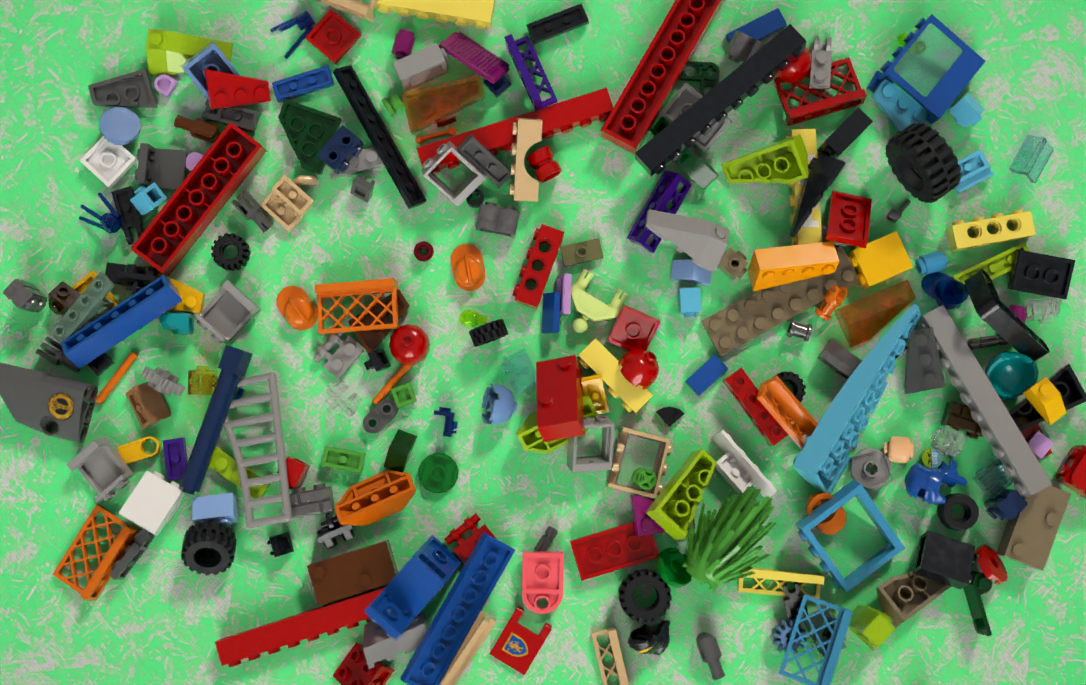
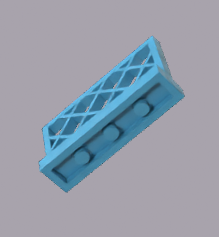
M804 594L779 674L808 685H830L853 611ZM806 601L815 602L819 611L808 616L804 609ZM819 604L824 605V606H827V607L821 609V607L819 606ZM829 608L838 610L837 618L828 623L823 611ZM804 611L806 617L801 619L802 613ZM821 613L826 624L815 629L810 618ZM808 619L813 630L801 635L798 629L799 623ZM833 623H835L834 628H833V631H832L830 625L833 624ZM828 626L831 637L829 640L821 642L817 631ZM796 632H798L800 637L794 639ZM815 633L820 644L808 649L803 638ZM801 639L806 651L795 655L792 645ZM828 643L827 650H825L823 645ZM822 647L825 653L824 659L815 662L810 651ZM790 651H791L793 657H791V658L788 659L789 654H790ZM808 653L813 664L802 669L797 658ZM795 659L800 670L793 674L784 671L786 663ZM822 663L821 669L819 670L817 665ZM815 667L819 674L817 681L808 680L804 671ZM800 673H802V675H803L804 678H802V677H800V676H797V675L800 674Z

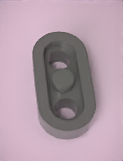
M384 399L376 405L363 419L364 429L369 433L380 432L398 413L395 401ZM386 405L391 407V411L388 413L384 411ZM372 419L376 420V426L371 427L369 424Z

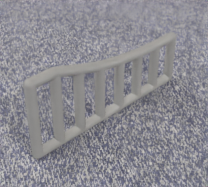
M274 372L241 378L237 387L269 381L270 393L232 400L229 408L233 409L271 401L272 413L229 421L228 416H226L223 425L237 464L247 528L273 525L292 520L277 378ZM273 421L274 433L237 440L233 430L234 428ZM275 441L276 453L247 459L243 458L241 447ZM278 462L279 473L248 479L246 467ZM280 481L281 494L251 499L250 487ZM282 502L283 514L254 519L253 507Z

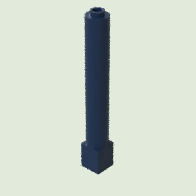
M226 345L218 366L221 372L179 485L183 487L182 491L194 495L195 492H200L240 377H245L253 355L252 353Z

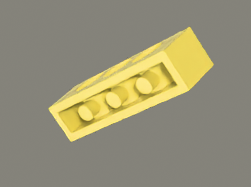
M1023 209L1010 212L1011 215L1004 216L1003 213L991 215L990 219L985 220L984 216L971 219L972 222L965 223L964 220L952 222V226L946 229L950 250L954 252L1032 237L1036 235L1031 211L1023 212ZM1007 222L1013 225L1012 231L1007 228ZM988 225L993 228V234L987 231ZM968 229L974 232L973 238L968 236Z

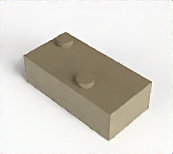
M1050 485L1024 498L1028 505L1022 511H1018L1019 514L1013 520H1008L997 554L1031 568L1044 571L1071 493Z

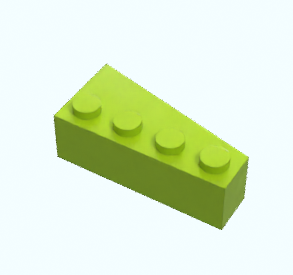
M704 449L694 451L689 455L646 511L675 540L686 538L689 524L695 516L694 512L698 503L702 500L705 486L708 485L717 464Z
M859 604L853 610L849 623V628L872 651L877 649L895 630L891 625L893 622L891 618L884 612L881 613L879 610H875L868 605L865 607Z

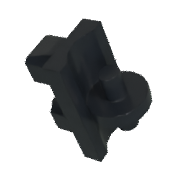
M127 264L125 270L119 272L118 277L121 278L122 286H126V290L132 291L133 295L158 278L156 268L147 267L144 274H138V266Z
M330 513L325 515L326 521L320 523L322 529L317 531L318 542H322L327 549L337 545L335 536L339 534L342 535L344 541L354 538L353 525H340L338 517H332Z

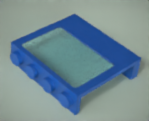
M931 14L928 18H921L915 25L916 31L914 33L911 31L905 37L903 47L899 46L892 53L894 58L884 63L880 68L882 72L877 77L881 80L888 76L930 113L925 120L930 124L942 117L985 63L982 57Z

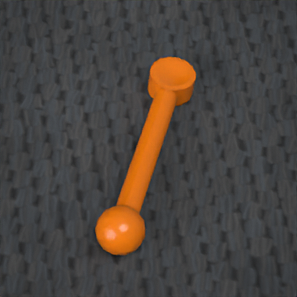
M449 127L447 131L425 137L418 136L415 141L417 144H421L425 140L449 134L452 136L456 133L454 127Z

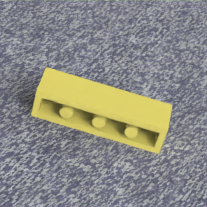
M596 338L578 355L580 359L578 361L585 370L589 368L594 375L601 374L603 383L608 387L607 392L615 399L618 397L623 402L621 406L628 413L631 411L636 413L653 396L647 389H642L644 386L638 385L635 387L626 380L620 371L622 369L621 364L618 366L619 361Z

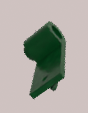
M971 571L973 573L972 581L963 589L972 615L973 624L978 634L991 636L992 632L980 595L990 591L992 580L988 579L982 572Z

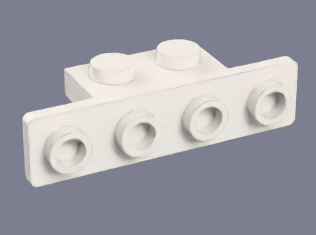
M721 430L712 437L725 453L716 461L715 468L739 495L740 493L742 495L746 488L752 485L757 487V489H761L760 494L764 498L766 496L770 497L777 492L772 482L760 472L758 466L752 463L746 456V453L737 446L728 433Z

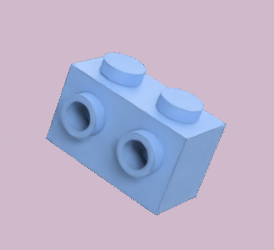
M232 492L193 497L192 521L194 524L199 521L203 523L204 520H209V522L215 520L219 524H226V526L238 523V499Z

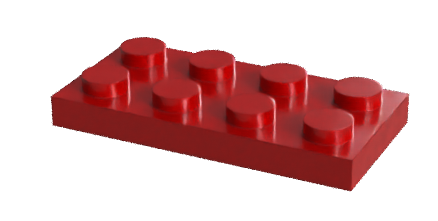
M634 521L570 541L581 581L649 561L659 555L653 534L635 536Z

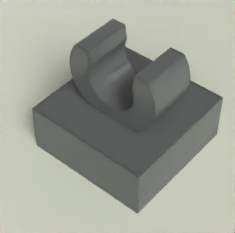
M365 175L361 176V178L356 176L352 182L350 193L368 202L372 197L375 181L372 180L369 183L365 181Z

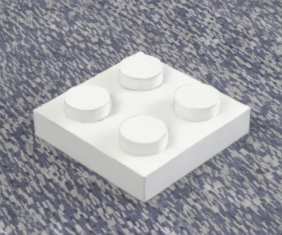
M103 136L80 161L111 189L138 160L123 145L110 143Z

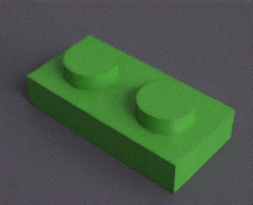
M325 446L321 466L362 473L366 453Z

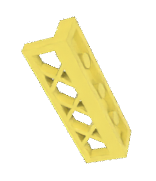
M752 568L744 572V574L753 571L755 574L746 577H753L757 582L751 588L743 587V578L738 579V592L787 596L781 586L786 581L802 582L799 585L802 593H798V595L806 594L802 587L806 583L815 584V595H806L820 599L821 584L824 585L825 576ZM766 579H772L777 585L771 590H766L761 583Z

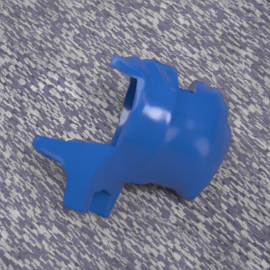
M953 459L949 461V465L942 461L938 468H929L916 462L909 469L904 479L905 489L910 496L914 498L920 497L922 502L935 505L945 504L946 498L939 493L940 485L947 484L951 488L956 483L959 485L967 484L966 479L958 474L957 463Z

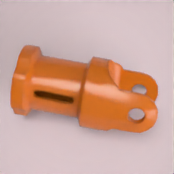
M834 285L824 296L825 299L822 304L816 307L815 313L824 320L829 321L832 312L841 305L846 297L847 288L841 287L839 289L838 286Z

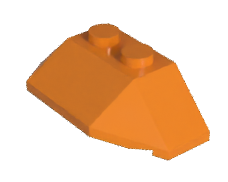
M393 470L381 472L350 486L341 500L334 506L340 525L367 526L403 510L415 494L416 488L410 473Z

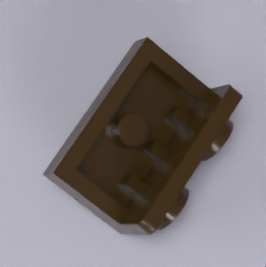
M61 282L48 294L49 308L54 313L64 316L81 294L65 282Z

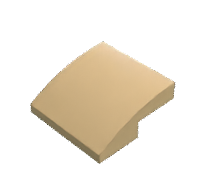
M284 174L272 187L273 191L260 205L285 229L292 232L315 201Z

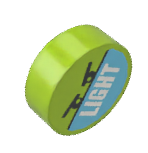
M935 448L925 449L920 456L921 463L929 468H937L941 465L943 459L941 452Z

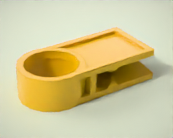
M145 437L117 446L119 455L126 464L156 456L162 448L160 440L156 437ZM149 439L154 440L157 444L156 451L153 454H147L144 450V444Z

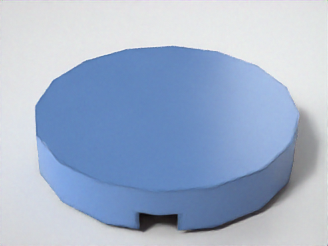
M114 107L102 114L99 120V130L108 142L116 145H126L138 138L140 134V120L132 110L124 107Z

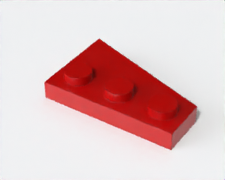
M204 68L210 109L271 101L267 80Z

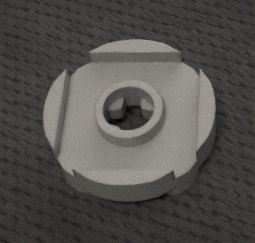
M874 448L863 449L857 452L850 460L852 479L867 489H877L884 486L892 473V464L888 456ZM868 463L876 467L872 475H870V472H866Z

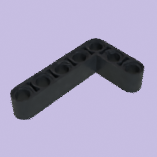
M980 269L964 281L977 314L1015 350L1031 358L1034 362L1050 352L1045 342L1000 301L995 286L985 270Z

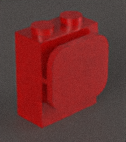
M1075 445V447L1069 450L1067 454L1068 459L1065 464L1058 468V475L1055 480L1086 499V446Z

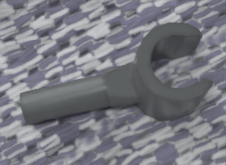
M907 199L898 211L892 208L886 219L896 222L901 218L903 211L911 201Z

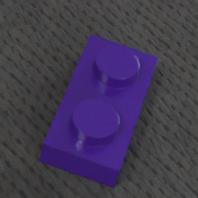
M185 438L163 440L167 481L182 479L188 463Z

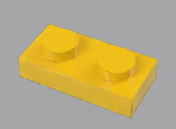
M601 374L581 378L584 395L590 397L597 414L609 412Z

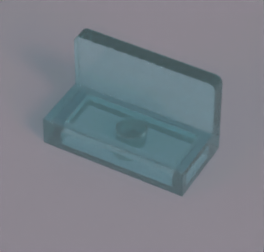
M1027 135L1009 169L1013 173L1026 175L1032 183H1036L1053 153V148L1046 138Z

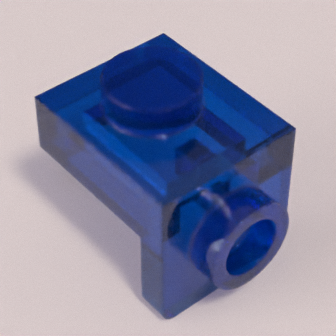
M439 407V411L434 410V415L446 416L443 436L453 437V433L457 434L458 422L455 421L456 413H452L451 408Z

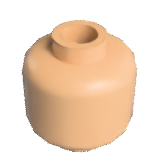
M891 436L889 443H884V454L888 455V459L891 462L908 463L910 459H913L914 443L911 442L909 437Z

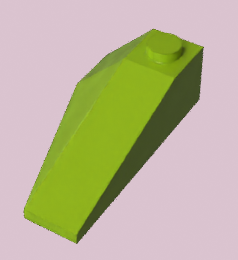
M148 29L146 53L149 74L175 76L178 73L184 72L180 66L211 42L216 44L231 63L233 44L171 31Z
M801 134L725 162L721 166L728 183L778 182L789 184L808 177V154Z

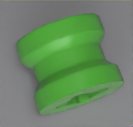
M395 91L391 93L390 97L381 100L391 116H394L399 109L403 110L405 108Z
M638 468L632 474V482L638 488L649 490L655 486L657 477L654 471L650 469Z

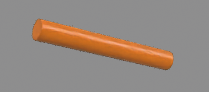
M132 351L97 396L96 402L102 405L137 359L138 355Z
M402 365L373 398L372 402L378 405L391 391L390 389L394 388L413 365Z

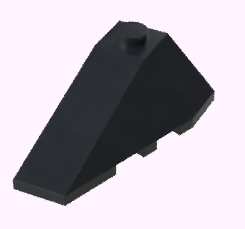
M823 154L817 159L812 158L808 164V177L804 180L790 231L791 237H794L812 213L813 207L822 199L823 192L831 186L846 162Z

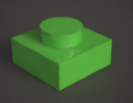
M410 382L390 389L398 409L417 402Z

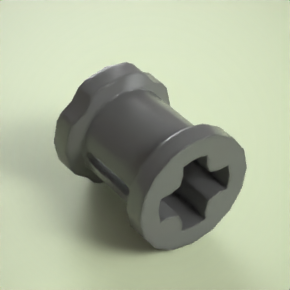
M792 319L787 336H795L808 342L812 332V325L797 323L796 320Z

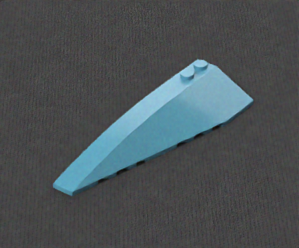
M914 304L862 360L836 395L812 435L805 440L801 453L795 456L793 466L797 473L820 493L831 494L851 460L848 454L852 447L857 448L860 442L858 441L859 433L865 430L868 425V414L874 413L888 384L885 382L888 373L893 374L896 368L894 365L895 356H902L906 344L905 339H910V331H914L921 317L918 305Z

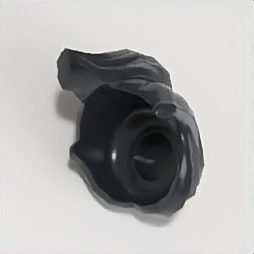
M661 620L657 626H647L644 623L640 628L631 631L627 643L630 648L641 654L652 653L659 655L663 653L669 645L670 621Z

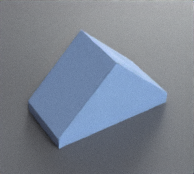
M673 260L670 280L710 285L712 272L694 264L691 260Z

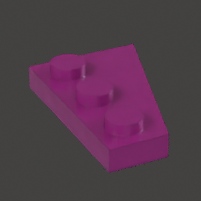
M630 495L635 536L665 533L666 531L646 513L654 500Z

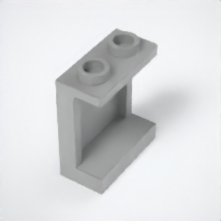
M227 280L222 285L224 287L222 291L200 314L196 313L194 316L198 319L196 323L204 330L208 328L213 333L211 337L218 343L229 344L261 309L238 287Z
M106 437L94 439L67 464L71 471L78 469L99 496L94 500L97 503L103 500L106 502L111 500L116 495L115 491L127 486L130 483L129 479L134 475Z

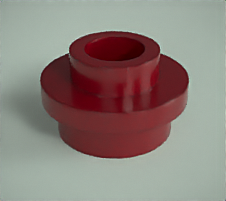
M419 242L414 247V256L419 261H428L434 254V249L428 242ZM421 249H427V254L421 255Z

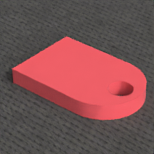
M522 551V598L525 605L531 611L546 614L552 612L560 605L563 598V552ZM539 598L548 600V604L543 608L538 607L536 602Z

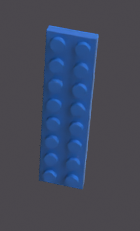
M484 532L482 533L401 675L400 680L409 685L440 684L515 551L514 548Z

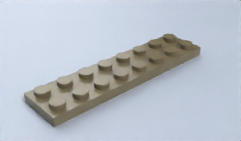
M842 246L836 248L839 264L834 273L758 290L702 320L701 324L719 356L730 352L824 301V296L834 285L840 289L841 287L848 288L859 282L856 276L858 274L852 267Z

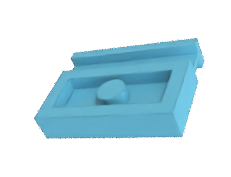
M981 149L958 161V165L961 168V179L958 186L955 187L956 193L958 194L995 175L990 170V165Z

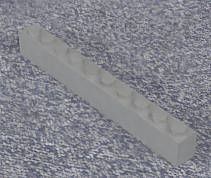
M944 305L922 315L918 321V328L933 327L942 368L946 369L950 382L958 389L962 402L970 408L971 417L979 424L983 437L989 441L994 455L1003 464L1004 472L1015 484V490L1023 498H1027L1052 485Z

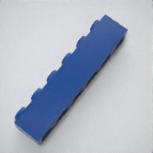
M163 274L62 341L61 346L65 356L79 369L89 364L92 360L183 301L178 289Z

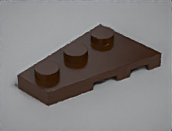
M398 289L399 321L410 308V305ZM392 294L382 299L381 302L387 306L392 301ZM377 302L370 311L378 317L385 308ZM387 311L380 320L384 324H393V315ZM361 312L360 314H358V315L355 316V317L358 319V317H359L363 312ZM367 313L361 322L365 326H369L375 318ZM352 318L348 323L351 326L356 320ZM392 329L356 331L355 334L367 353L378 347Z

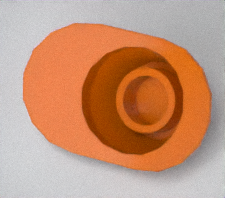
M471 244L457 246L451 255L454 280L463 290H476L485 280V268L481 252L476 246Z
M288 286L279 292L276 299L277 307L289 325L298 330H307L316 323L318 310L304 290L297 286Z
M829 493L809 494V499L806 503L807 515L812 514L815 508L827 499L833 498V496ZM841 506L817 524V529L828 535L839 532L846 522V513Z

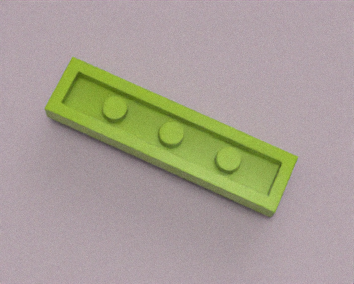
M1025 242L952 276L951 279L959 295L968 291L964 281L980 269L985 270L991 280L1011 271L1016 249L1029 251Z
M216 446L209 467L241 488L235 458ZM246 467L248 479L261 477ZM271 483L250 487L251 496L254 498L262 497Z

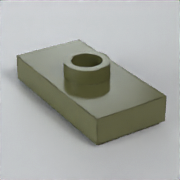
M599 238L560 247L564 267L603 258Z

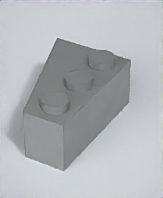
M425 612L419 613L397 640L387 635L384 629L376 622L365 624L363 651L368 668L375 667L374 663L385 658L387 661L393 659V655L405 651L407 654L416 650L429 628Z

